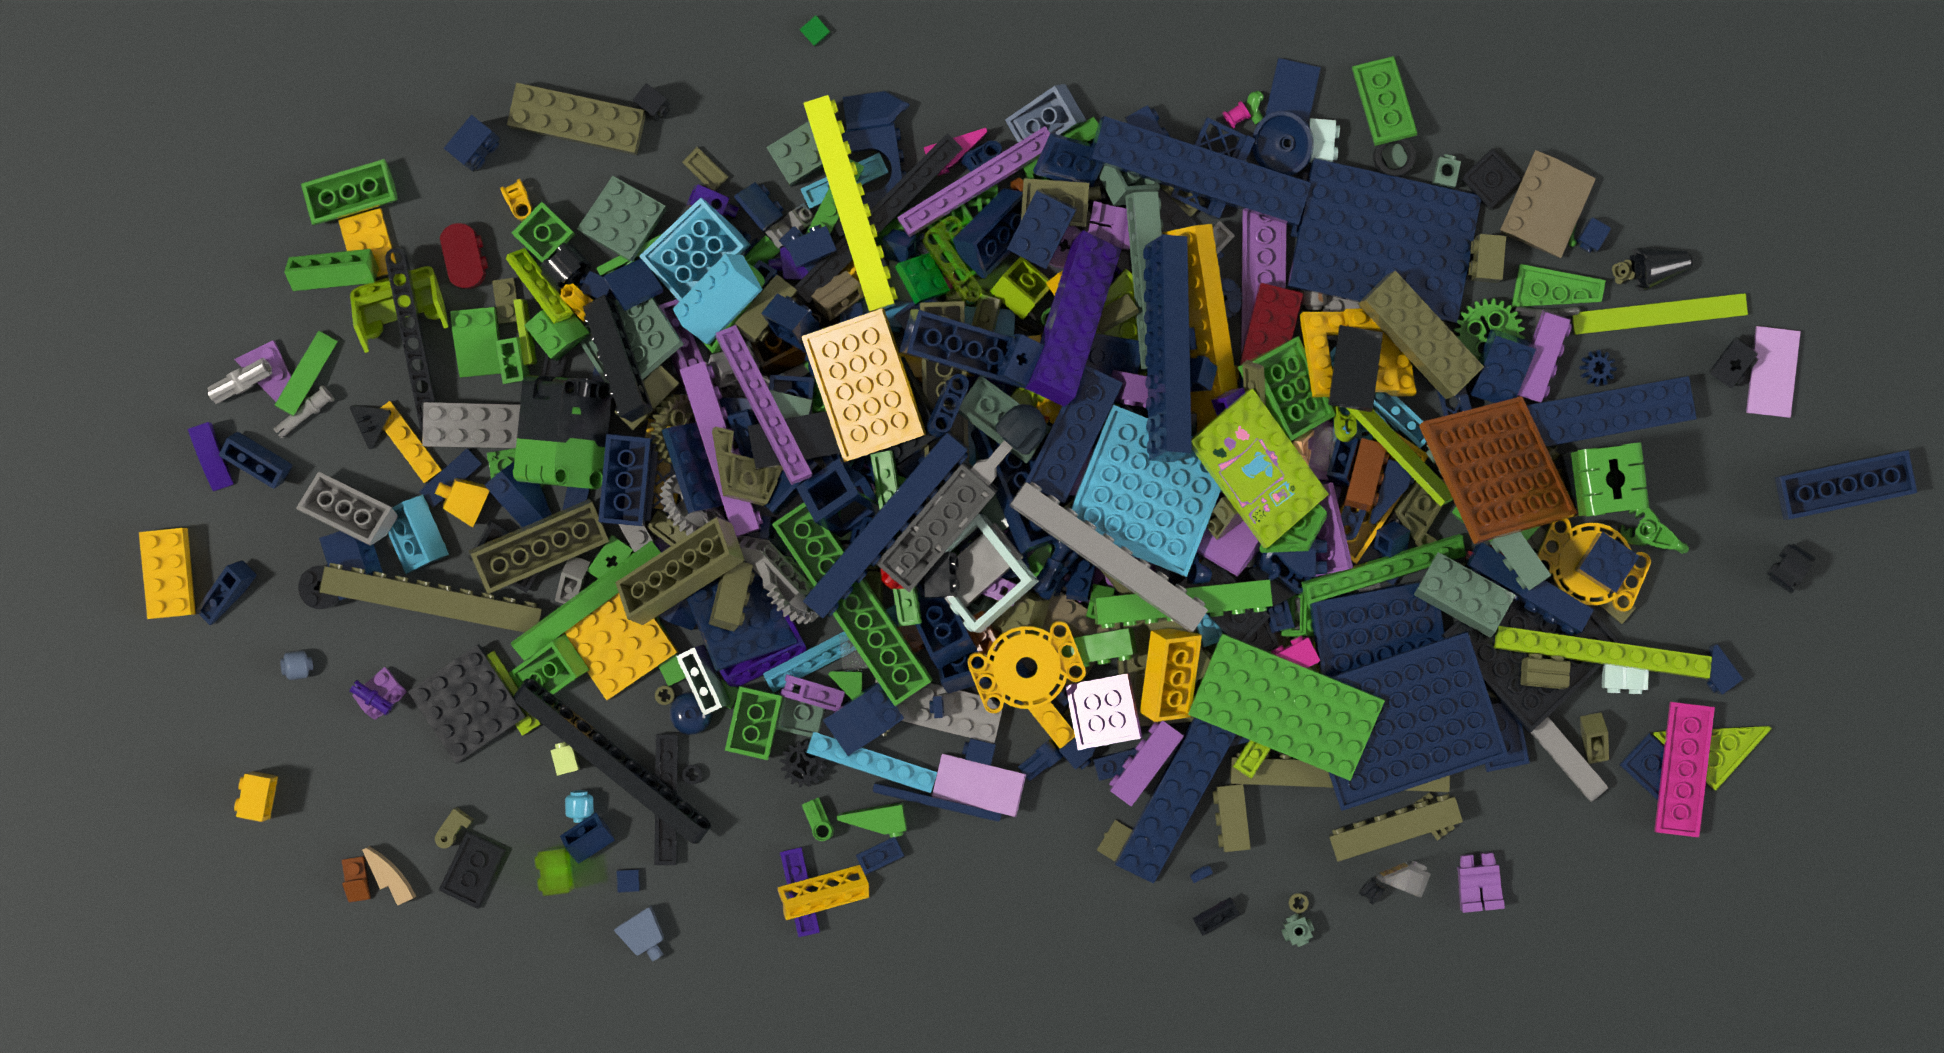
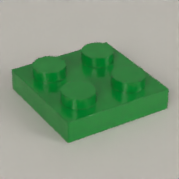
M930 253L900 262L895 266L915 304L945 295L950 291Z

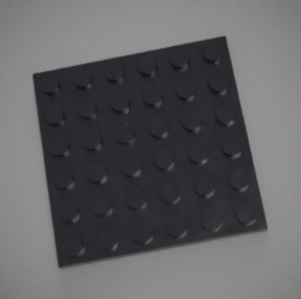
M1541 560L1546 569L1549 570L1548 562ZM1551 573V576L1545 581L1557 587ZM1559 579L1562 587L1566 591H1568V588L1563 584L1562 580ZM1571 594L1575 598L1582 600L1578 595ZM1512 600L1499 626L1621 643L1593 612L1583 631L1576 635H1570L1565 633L1561 629L1562 626L1557 623L1552 624L1544 620L1543 615L1537 611L1534 613L1524 607L1525 604L1518 600ZM1457 620L1441 635L1443 638H1447L1465 631L1468 632L1485 685L1529 733L1538 727L1602 665L1599 663L1564 659L1563 661H1570L1568 688L1555 689L1524 686L1520 684L1522 659L1529 657L1530 653L1495 649L1496 632L1490 638ZM1542 655V659H1550V656Z

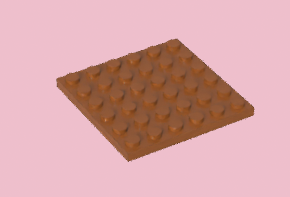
M1522 396L1423 421L1419 425L1474 544L1570 518L1577 514Z

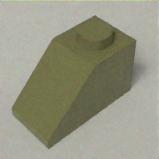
M1602 713L1581 716L1580 728L1587 763L1592 764L1609 760L1608 730Z

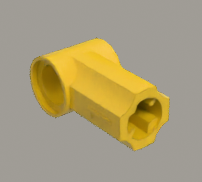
M573 283L570 285L566 284L561 289L560 297L585 323L583 306L593 300Z

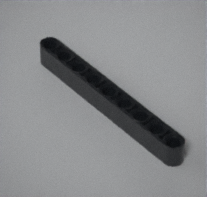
M395 247L386 253L385 261L422 434L423 410L421 405L423 402L437 403L408 257L404 249ZM392 252H399L401 254L402 260L400 263H394L391 260ZM397 273L405 275L406 282L404 285H399L395 281ZM401 295H407L410 298L411 303L409 306H403L400 303ZM406 316H410L415 320L414 327L409 328L404 324ZM410 338H416L419 341L417 349H412L409 346L408 341ZM415 359L423 362L424 367L422 370H416L413 367ZM418 381H425L428 384V390L425 392L420 391L417 388Z

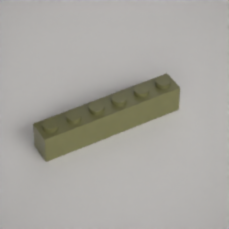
M1449 793L1436 797L1437 801L1429 803L1428 800L1416 803V808L1408 810L1407 806L1396 809L1395 814L1390 816L1384 813L1375 816L1374 821L1366 823V820L1353 823L1354 827L1345 829V826L1333 829V834H1330L1329 837L1337 862L1462 823L1463 820L1455 796H1450Z

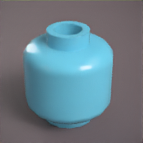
M586 790L570 791V795L565 798L566 816L572 818L575 823H580L594 814L593 796L588 794Z

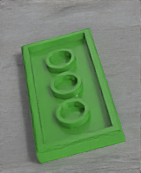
M1392 56L1352 66V72L1374 145L1377 146L1417 136L1416 126L1395 57Z

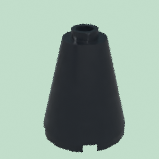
M1637 248L1632 250L1634 255L1629 257V260L1632 262V270L1636 274L1634 279L1638 283L1635 287L1639 291H1647L1685 274L1693 266V258L1685 250Z

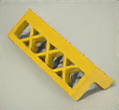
M857 865L778 887V893L783 903L785 919L790 920L869 898V883L861 866ZM858 873L860 879L856 881H851L847 879L849 875ZM836 880L839 882V884L834 887L826 885L828 881ZM809 886L818 887L816 892L806 891ZM791 891L798 893L796 897L787 899L785 893Z

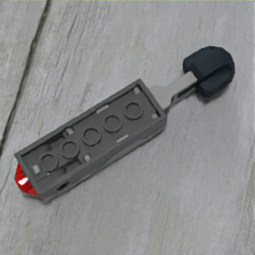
M1021 404L1012 407L996 424V432L1004 441L988 459L978 460L974 466L965 460L876 563L881 569V580L891 589H906L909 593L998 491L999 488L992 481L997 476V465L1012 448L1021 454H1030L1042 440L1046 430L1044 416L1037 408Z

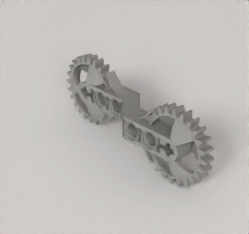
M676 474L664 482L665 485L661 487L663 492L660 493V496L664 499L660 502L666 505L663 511L669 512L670 515L667 518L674 520L673 526L677 524L680 526V532L686 530L687 536L716 517L727 521L724 518V510L721 507L688 514ZM673 493L681 494L682 500L677 505L674 502ZM743 535L737 537L744 560L749 564H753L752 568L762 577L764 588L770 591L767 596L773 598L771 604L778 605L777 611L782 610L784 617L789 615L790 621L796 619L798 624L802 621L804 624L812 623L817 619L819 615L803 602L805 596L814 586L798 562H794L792 557L783 556L769 540Z

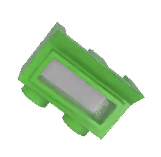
M1297 594L1287 599L1295 627L1282 631V636L1293 638L1300 635L1303 638L1306 636L1308 638L1314 637L1310 604L1305 603L1304 594Z

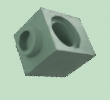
M1447 154L1439 157L1436 162L1432 185L1454 189L1461 161H1457L1455 156ZM1442 166H1450L1452 175H1443L1441 171Z

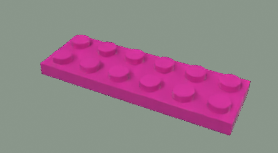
M1670 702L1654 832L1699 837L1715 707Z

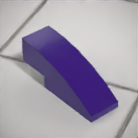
M207 422L189 428L190 438L212 490L217 491L234 485L227 461L219 456L222 447L218 443L212 423Z

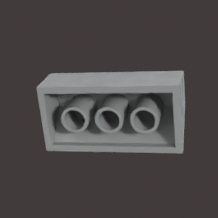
M321 472L317 473L296 507L297 510L370 546L385 537L398 518L392 507Z

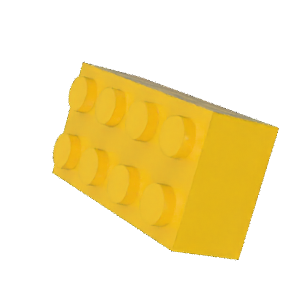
M188 528L139 532L147 619L195 615L196 607Z

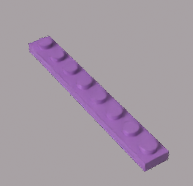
M1046 126L903 213L897 217L898 221L908 236H913L1038 159L1049 138L1050 132Z
M734 325L717 332L715 337L791 485L810 478L812 472L737 326Z

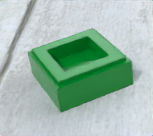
M816 15L799 29L813 46H816L830 33Z

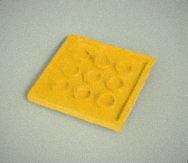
M619 593L562 633V635L565 634L589 668L588 674L606 700H609L679 652L656 617L644 625L628 620Z

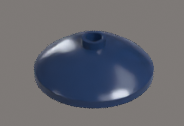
M1289 111L1273 112L1265 116L1255 128L1253 134L1255 142L1252 148L1254 156L1261 167L1291 176L1303 170L1309 163L1313 154L1314 139L1309 125L1299 115ZM1288 139L1291 141L1290 147L1287 145Z

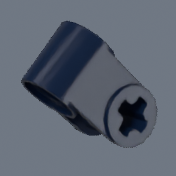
M988 141L978 148L965 153L961 157L960 162L972 172L1001 154V144L997 141Z

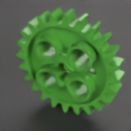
M1485 298L1482 300V305L1474 301L1475 308L1467 305L1468 313L1460 312L1463 320H1457L1460 327L1453 328L1454 331L1459 332V335L1456 337L1477 360H1479L1481 355L1478 352V345L1481 342H1486L1488 338L1487 336L1484 337L1487 331L1480 319L1482 315L1490 330L1492 328L1525 339L1524 336L1519 335V332L1525 330V328L1518 326L1523 320L1521 318H1514L1518 312L1513 311L1510 313L1511 305L1503 308L1504 301L1502 300L1496 305L1494 298L1491 299L1490 304L1487 303ZM1494 313L1500 315V322L1497 325H1491L1489 321L1490 316ZM1473 322H1478L1480 330L1472 334L1469 327Z

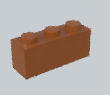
M1361 439L1344 505L1369 512L1372 505H1377L1379 493H1376L1377 485H1382L1384 473L1381 472L1382 464L1387 465L1389 452H1386V449L1379 442Z

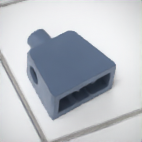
M651 906L614 929L616 934L635 955L638 956L646 951L652 962L663 955L657 943L664 939V935Z

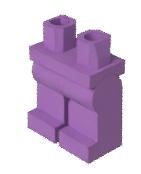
M1094 201L1088 233L1121 248V250L1129 251L1130 242L1126 208Z
M1493 852L1481 853L1482 864L1474 865L1473 854H1463L1460 856V866L1457 867L1460 910L1463 913L1483 911L1482 908L1484 910L1505 909L1500 869Z

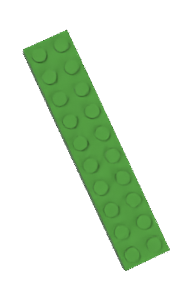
M802 503L772 524L813 586L819 582L845 551V548L834 533L815 523L805 503ZM863 578L860 583L855 581L851 585L854 589L845 600L839 599L837 603L840 605L833 613V616L889 699L896 706L932 682L933 679L866 579Z

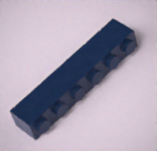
M1484 543L1475 546L1464 567L1515 594L1513 601L1518 600L1525 604L1524 607L1534 613L1537 611L1542 614L1543 619L1547 622L1557 623L1562 626L1561 629L1565 633L1576 635L1583 631L1593 612L1592 608L1545 580L1530 591L1527 587L1522 589L1515 579L1518 577L1516 571L1513 569L1510 572L1502 561L1506 558L1501 553L1497 554L1494 549Z

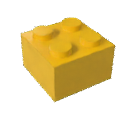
M254 771L245 773L244 777H241L238 789L241 790L240 798H237L235 801L234 811H237L236 817L260 822L270 819L278 776Z

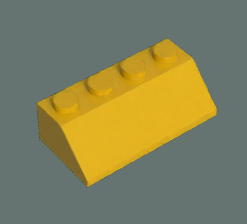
M1170 628L1151 630L1140 708L1141 714L1154 722L1191 717L1188 715V711L1193 702L1202 639L1201 634Z

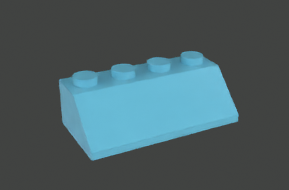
M725 253L673 308V311L685 329L705 344H710L716 338V333L724 330L763 289L743 255Z

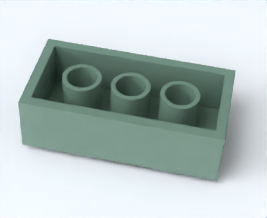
M1439 552L1432 560L1414 593L1416 597L1490 638L1496 632L1515 597V594Z

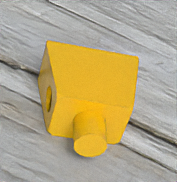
M455 478L451 487L439 482L435 491L436 495L446 498L443 509L471 527H474L489 493L485 485Z

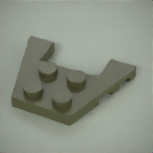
M720 427L712 428L723 496L762 506L766 505L783 470L782 466L756 470L753 458L731 453L734 431Z
M1414 480L1413 485L1409 484L1393 511L1404 527L1410 530V536L1417 546L1437 541L1426 532L1442 506H1439Z

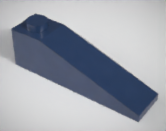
M514 462L485 484L498 502L522 527L552 515L540 484L516 481L513 476Z

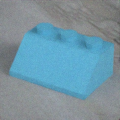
M423 495L392 507L398 518L388 532V535L405 574L449 555L437 524L429 510V505Z

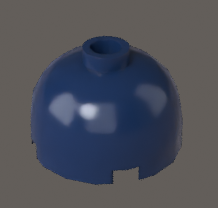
M685 692L677 696L672 702L669 711L673 726L679 732L687 735L699 734L706 730L713 718V712L703 715L693 692Z

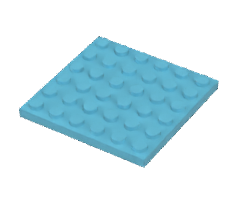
M1112 405L1071 509L1078 514L1077 518L1082 522L1087 520L1097 527L1095 531L1103 535V533L1111 536L1115 540L1113 543L1119 548L1124 546L1132 551V556L1187 577L1221 489L1193 450L1191 454L1175 462L1149 461V454L1147 453L1149 432L1146 429L1148 418Z

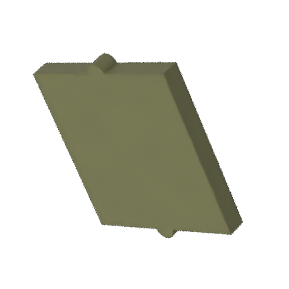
M1115 820L1108 832L1104 833V839L1097 848V851L1116 861L1132 829Z

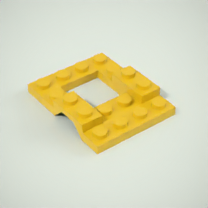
M1346 309L1343 312H1302L1300 314L1312 397H1329L1333 371L1327 335H1338L1340 325L1383 332L1363 309ZM1383 332L1375 392H1386L1391 396H1414L1416 388L1412 363Z

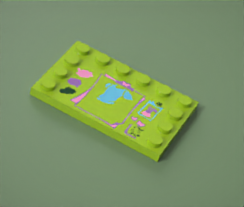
M1253 389L1245 392L1191 438L1192 450L1263 548H1268L1329 495Z

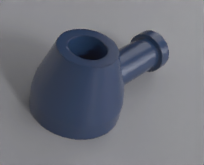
M1196 552L1188 572V581L1190 584L1195 585L1208 583L1211 580L1212 571L1200 563L1199 554Z

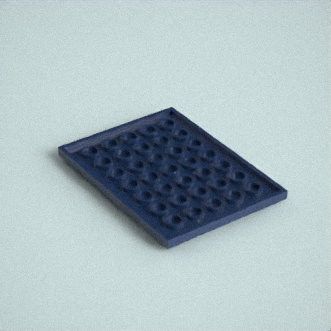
M1314 158L1308 181L1311 185L1301 216L1287 287L1360 302L1387 274L1396 271L1442 321L1456 324L1471 255V241L1474 239L1481 199L1475 194Z
M1467 631L1330 676L1333 679L1385 700L1351 781L1328 772L1341 811L1508 756Z

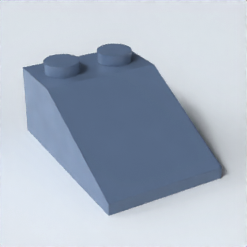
M1066 84L1053 86L1005 119L1018 143L1045 126L1050 133L1063 135L1087 121Z

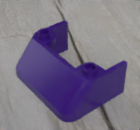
M789 615L785 619L794 633L797 643L719 670L728 686L738 687L806 652L805 643L794 620L790 621Z

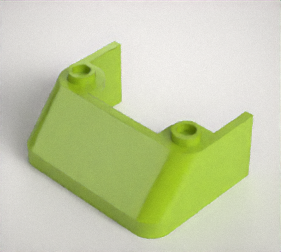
M424 266L411 270L419 313L424 312L425 317L428 319L436 320L440 318L444 329L448 328L446 308L433 268ZM402 273L395 276V281L399 285H404L406 277ZM389 277L375 281V283L359 286L350 293L353 326L365 353L369 352L368 339L379 337L384 330L383 324L397 320ZM407 295L400 296V303L403 306H409L411 303L410 298Z

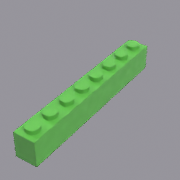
M1270 580L1185 588L1187 590L1186 595L1192 599L1195 596L1205 603L1204 607L1208 609L1206 613H1210V617L1223 616V611L1231 610L1232 614H1243L1245 609L1253 608L1254 612L1267 611L1268 606H1273ZM1136 594L1093 598L1095 624H1101L1102 628L1115 627V623L1123 622V626L1137 625V620H1145V624L1158 623V618L1167 617Z

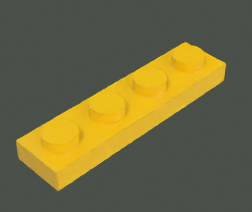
M391 401L387 402L380 408L391 411V416L384 430L423 483H427L438 475L442 469L426 447L422 446V442Z

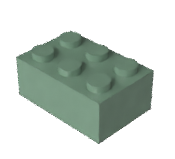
M809 121L766 147L790 187L823 167Z

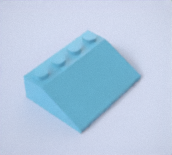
M701 197L639 257L680 302L725 253L741 255L750 244L730 222Z

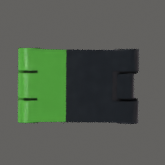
M527 375L522 381L513 476L516 481L586 489H599L602 486L606 434H608L612 396L609 392V388H611L609 383L575 377Z
M1641 442L1560 453L1562 473H1565L1567 492L1570 493L1569 496L1577 511V514L1570 518L1650 509L1648 492L1645 489L1647 484L1644 464L1642 465L1644 461Z

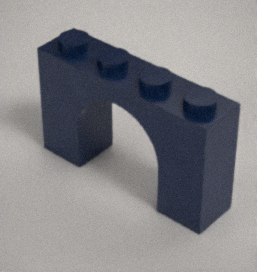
M894 123L889 126L848 132L846 129L844 130L845 133H843L844 142L848 141L851 153L877 151L886 156L891 163L892 174L889 182L882 189L867 192L861 196L863 204L868 203L870 210L906 175V171H901L900 162H904L903 150L898 149L897 141L901 140L900 129L895 128Z

